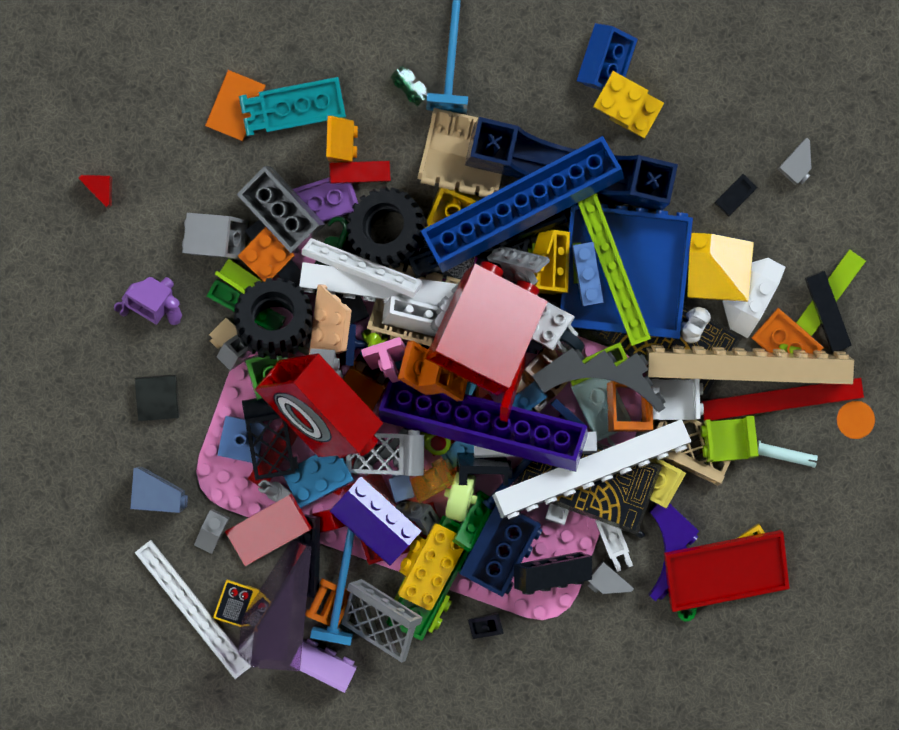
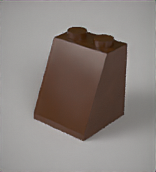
M360 354L354 360V366H350L343 378L372 411L390 380L389 377L385 378L380 368L372 370Z

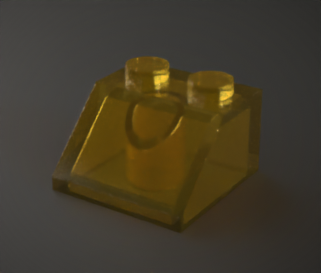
M442 458L437 459L431 463L432 467L425 470L424 468L423 476H415L411 479L419 504L455 484L454 477L456 471L448 458L444 461Z

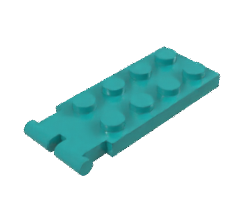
M338 77L259 92L258 97L247 98V95L239 96L242 114L248 112L251 114V117L243 119L246 136L255 135L254 130L266 128V132L327 121L328 116L346 117Z

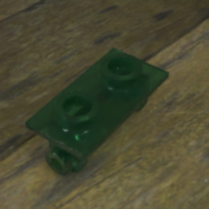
M402 65L394 71L390 78L393 80L394 85L406 94L407 99L418 107L423 100L427 99L429 90L420 81L415 84L412 83L416 76L408 67L405 68Z

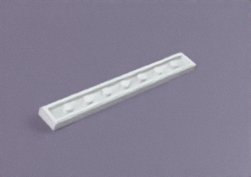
M152 540L138 549L135 554L234 679L251 667L249 662Z

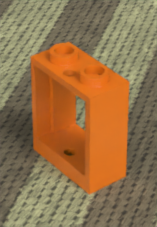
M615 381L607 383L608 432H648L653 430V407L642 396V422L617 421L616 388L629 387Z

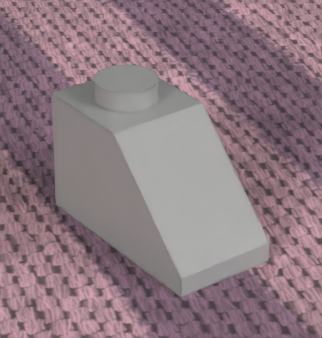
M805 138L778 168L794 185L799 182L803 184L810 176L808 172L811 170V150L808 138Z
M237 334L223 344L216 357L231 371L244 362V359L248 358L252 353L248 351V346H243Z
M211 509L194 545L212 554L230 517Z
M603 561L592 572V580H588L590 583L587 585L595 593L600 591L602 594L632 592L634 590L630 584Z

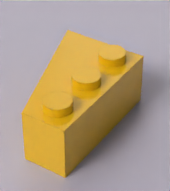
M559 230L539 232L532 254L545 256L550 260L539 272L534 273L538 280L535 286L540 290L539 293L551 295L568 293L570 232Z

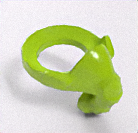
M369 329L364 330L362 333V338L368 344V347L388 341V335L384 333L382 337L377 333H370L371 330Z
M420 432V434H424V447L431 454L443 455L449 451L451 439L445 438L446 447L443 450L436 451L430 444L431 439L435 435Z

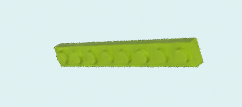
M595 193L578 202V206L591 240L594 243L595 251L631 346L649 340L651 337L599 199Z

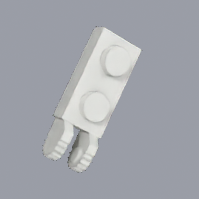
M604 518L595 520L616 571H621V565L616 557L622 554L625 557L626 565L628 567L633 566L619 524Z

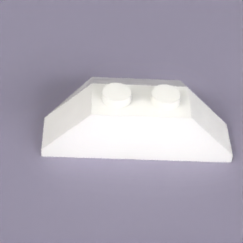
M769 258L752 262L749 301H722L731 330L746 338L750 336L776 291L785 266Z

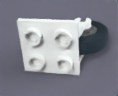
M547 303L532 336V340L551 350L555 348L558 352L562 353L571 348L574 350L579 349L582 352L585 347L584 343L577 337L579 334L571 326L575 317Z

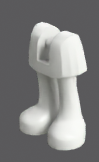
M696 307L686 313L688 322L681 323L680 334L682 339L688 343L698 342L703 330L710 321V313L702 307Z

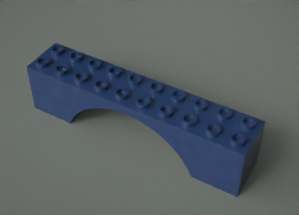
M479 117L472 129L465 166L521 179L577 149L545 141L525 132L516 125ZM614 155L622 168L624 179L596 193L599 198L654 211L663 210L670 204L678 164L641 155Z

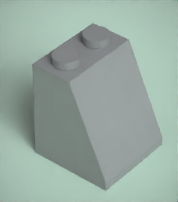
M187 213L184 222L185 234L182 241V253L241 260L238 255L246 248L247 233L245 230L248 228L249 220L231 216Z

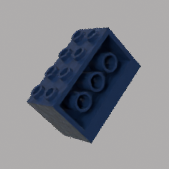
M495 503L473 549L468 553L459 574L503 597L505 593L509 594L514 585L512 582L514 564H519L524 557H529L533 549L531 543L533 539L538 540L543 529L540 528V522L519 512V516L508 520V517L502 519ZM516 527L518 534L512 537L509 536V528L513 529ZM506 545L508 552L500 554L498 548ZM496 563L498 571L490 572L489 565Z

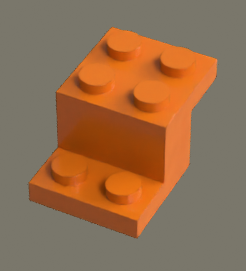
M407 341L398 379L425 395L444 393L456 401H463L468 381L426 360L425 357L429 349L415 341Z

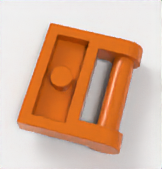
M322 578L319 583L321 584L311 607L306 610L304 615L330 626L337 584ZM328 588L331 589L332 591L322 609L321 614H317L319 606ZM347 588L344 590L338 626L344 616L350 595Z

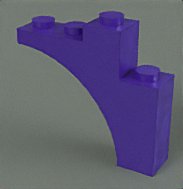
M656 503L648 511L660 528L665 552L686 549L687 544H693L698 538L696 534L699 531L670 503L667 508ZM665 559L659 579L648 593L654 601L657 599L662 600L668 594Z

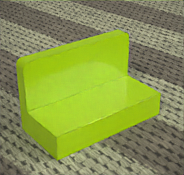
M231 259L227 260L220 272H215V275L243 294H245L244 289L248 286H255L254 282L260 280Z

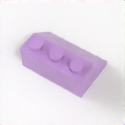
M309 638L307 641L302 640L290 666L345 693L357 668L354 665L355 661L345 656L341 659L335 656L337 652L327 647L323 650L317 647V642Z

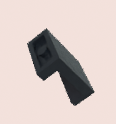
M457 453L456 473L459 472V485H467L468 474H501L504 486H508V479H512L511 461L507 460V457L474 458V453Z

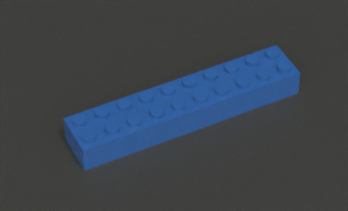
M602 136L421 230V233L443 273L624 179L622 168Z

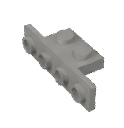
M504 246L494 249L487 256L488 261L501 265L504 272L503 275L507 280L514 282L522 280L533 285L538 282L534 273L539 272L550 262L548 257Z

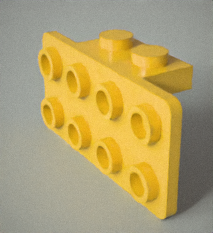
M436 523L426 539L419 535L410 545L407 557L402 560L399 572L406 576L398 591L400 597L427 610L433 609L464 550L452 542L456 532Z

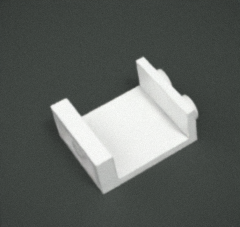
M650 379L654 384L652 386L653 391L656 394L659 392L666 401L663 404L665 409L658 413L653 408V420H699L700 415H703L704 406L703 403H700V395H703V383H700V379Z

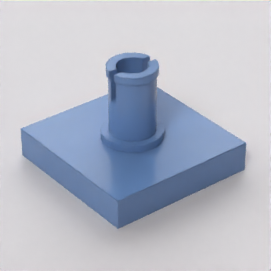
M230 416L225 417L217 456L252 463L244 419ZM260 423L250 424L251 432L259 437L265 427ZM252 436V438H253V444H254V442L256 441V438ZM258 441L254 447L255 453L260 455L261 441Z

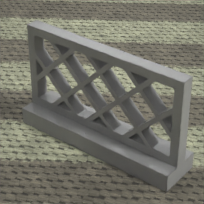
M362 579L349 583L347 591L350 592L341 624L398 661L405 662L415 628L421 624L423 617ZM356 596L361 600L362 607L360 608L356 605ZM369 606H373L376 609L377 617H372ZM361 609H364L368 619L364 622L359 613ZM351 613H354L357 621L356 625L349 621ZM387 615L391 618L393 626H387L384 616ZM379 618L383 630H377L374 622L375 619ZM369 622L373 634L366 632L365 623ZM400 625L408 628L406 637H403ZM390 629H395L398 640L393 641ZM384 632L387 644L381 641L379 633ZM394 643H400L402 648L401 654L397 652Z

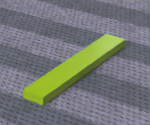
M850 249L828 278L836 302L866 262ZM813 300L796 322L810 336L814 334L821 324ZM780 344L779 348L787 352L788 345ZM790 346L789 351L793 353V350H801V348Z

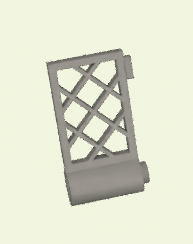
M408 430V434L375 433V437L382 442V445L377 450L373 448L371 450L373 454L367 460L358 454H348L346 456V465L350 473L423 476L424 434H420V430ZM393 438H399V448L396 451L388 444ZM384 447L392 454L386 461L378 454ZM357 456L364 464L359 469H352V460ZM375 456L382 463L377 470L373 469L369 464ZM394 457L399 461V470H393L388 465Z

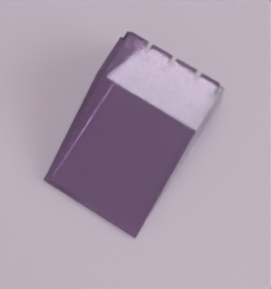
M291 540L241 619L239 656L253 668L258 666L260 669L300 670L311 546L301 541Z

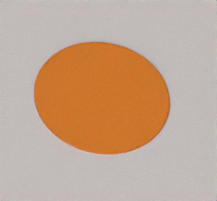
M861 401L846 403L841 407L837 415L839 430L845 436L852 439H860L867 436L875 424L873 410L869 405Z

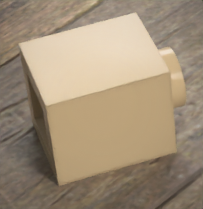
M225 318L209 334L212 337L210 342L219 349L226 341L237 335L236 326L228 318Z

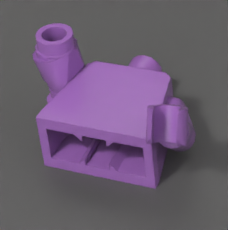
M148 277L144 281L131 284L122 297L123 301L114 305L115 311H120V315L123 317L131 309L156 325L165 313L171 325L179 324L182 317L178 307L179 301L172 295L171 288L174 286V283L167 277L161 282Z

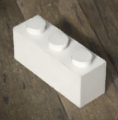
M391 295L384 305L382 324L435 337L437 332L432 330L430 325L438 316L435 312L440 307Z

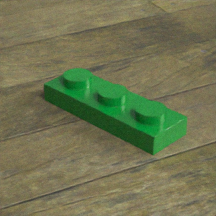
M480 490L475 494L478 496L476 505H470L465 520L461 522L452 542L468 552L473 549L492 511L482 503L489 496Z

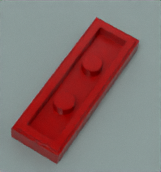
M390 161L329 163L330 184L390 182Z

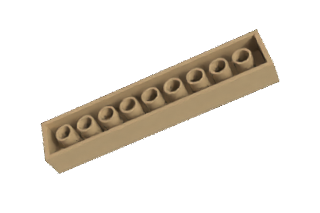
M651 345V348H646V360L649 363L646 365L649 369L646 371L648 377L853 384L854 359L843 351H834V354L831 355L827 354L826 351L818 350L813 351V354L805 353V350H793V353H788L783 349H773V352H767L761 348H753L752 352H747L744 348H732V351H726L723 347H712V350H706L702 346H692L691 350L678 345L671 346V349H665L663 345Z

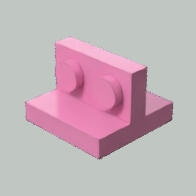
M400 337L361 349L363 358L372 370L380 368L385 378L389 377L392 383L400 381L395 362L403 360L406 349Z

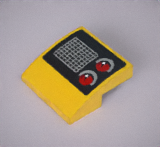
M227 579L213 618L253 630L266 592Z

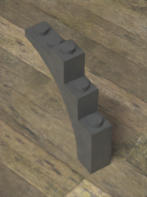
M571 348L532 375V378L543 393L557 385L576 379L599 378L615 381L640 394L652 405L656 412L659 413L665 409L663 404L666 401L659 392L656 394L651 388L654 384L647 375L645 377L642 375L649 370L646 366L649 363L642 354L634 353L616 366L614 363L617 360L610 351L606 353L603 350L584 364L582 360L585 358L579 349L574 350Z

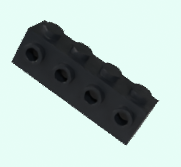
M583 552L514 564V588L526 595L534 594L538 590L550 591L553 587L566 588L568 584L580 585L584 584V581L592 580V556Z

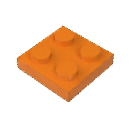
M267 227L238 255L264 282L266 278L273 279L295 256L294 253H290Z

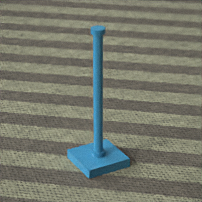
M461 0L452 1L444 94L427 93V110L433 111L434 108L467 114L468 97L452 95Z
M349 529L346 535L330 626H327V628L313 626L310 636L312 639L344 645H351L353 633L339 631L338 628L355 534Z

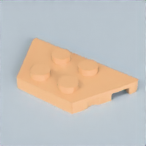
M318 284L309 355L311 348L335 350L336 354L347 350L352 310L346 304H343L336 295H332L327 290L328 287L323 284Z

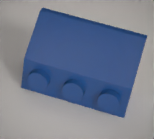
M595 23L577 82L602 91L613 71L626 77L638 39L613 26Z

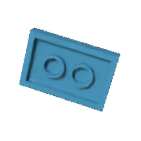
M314 455L298 464L299 469H295L296 474L284 476L301 509L354 481L344 459L338 456L318 457Z

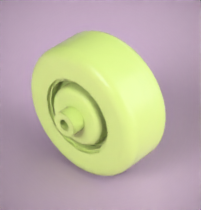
M457 472L451 489H445L444 497H448L445 512L447 518L463 522L470 505H476L478 496L473 495L476 483V476L474 474H468L467 485H459V472Z

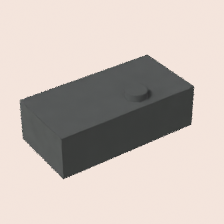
M264 166L237 193V196L290 253H298L310 238H313L325 226L322 220L271 166Z

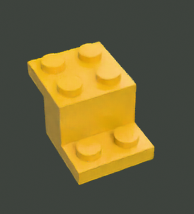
M613 71L593 108L610 116L609 120L645 139L664 102L647 94L649 90Z

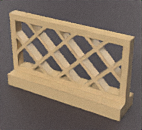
M660 420L656 429L662 427L663 423L664 426L668 425L666 420ZM685 420L684 424L690 422L694 424L696 433L690 434L689 437L698 435L702 446L691 449L689 443L687 445L688 451L676 453L674 450L669 452V456L663 460L717 486L722 484L731 461H723L724 466L719 471L713 467L712 462H708L709 466L704 464L707 462V459L703 461L696 460L693 451L699 450L705 445L699 430L703 423L697 420Z

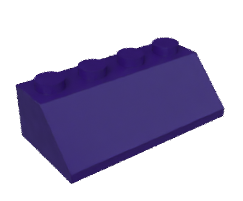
M362 477L352 485L329 511L389 566L421 532L418 527Z

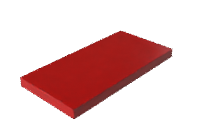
M782 530L664 553L672 612L790 589L784 532Z

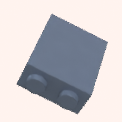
M143 467L134 468L130 509L180 513L185 507L187 508L188 495H185V490Z

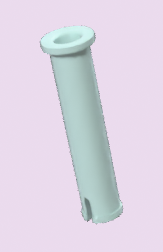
M760 440L757 442L759 455L812 468L816 466L815 462L808 460L817 461V455L764 444Z

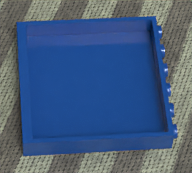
M578 203L571 206L568 232H570L568 293L561 294L560 309L575 317L571 323L573 328L626 333L596 251L595 255L604 303L582 306L578 284H573L572 245L573 243L584 244L592 242ZM600 204L649 335L680 339L693 218L688 217V213L676 212V216L668 215V211L656 210L655 214L648 213V209L644 208L628 211L626 206H616V209H610L607 204Z

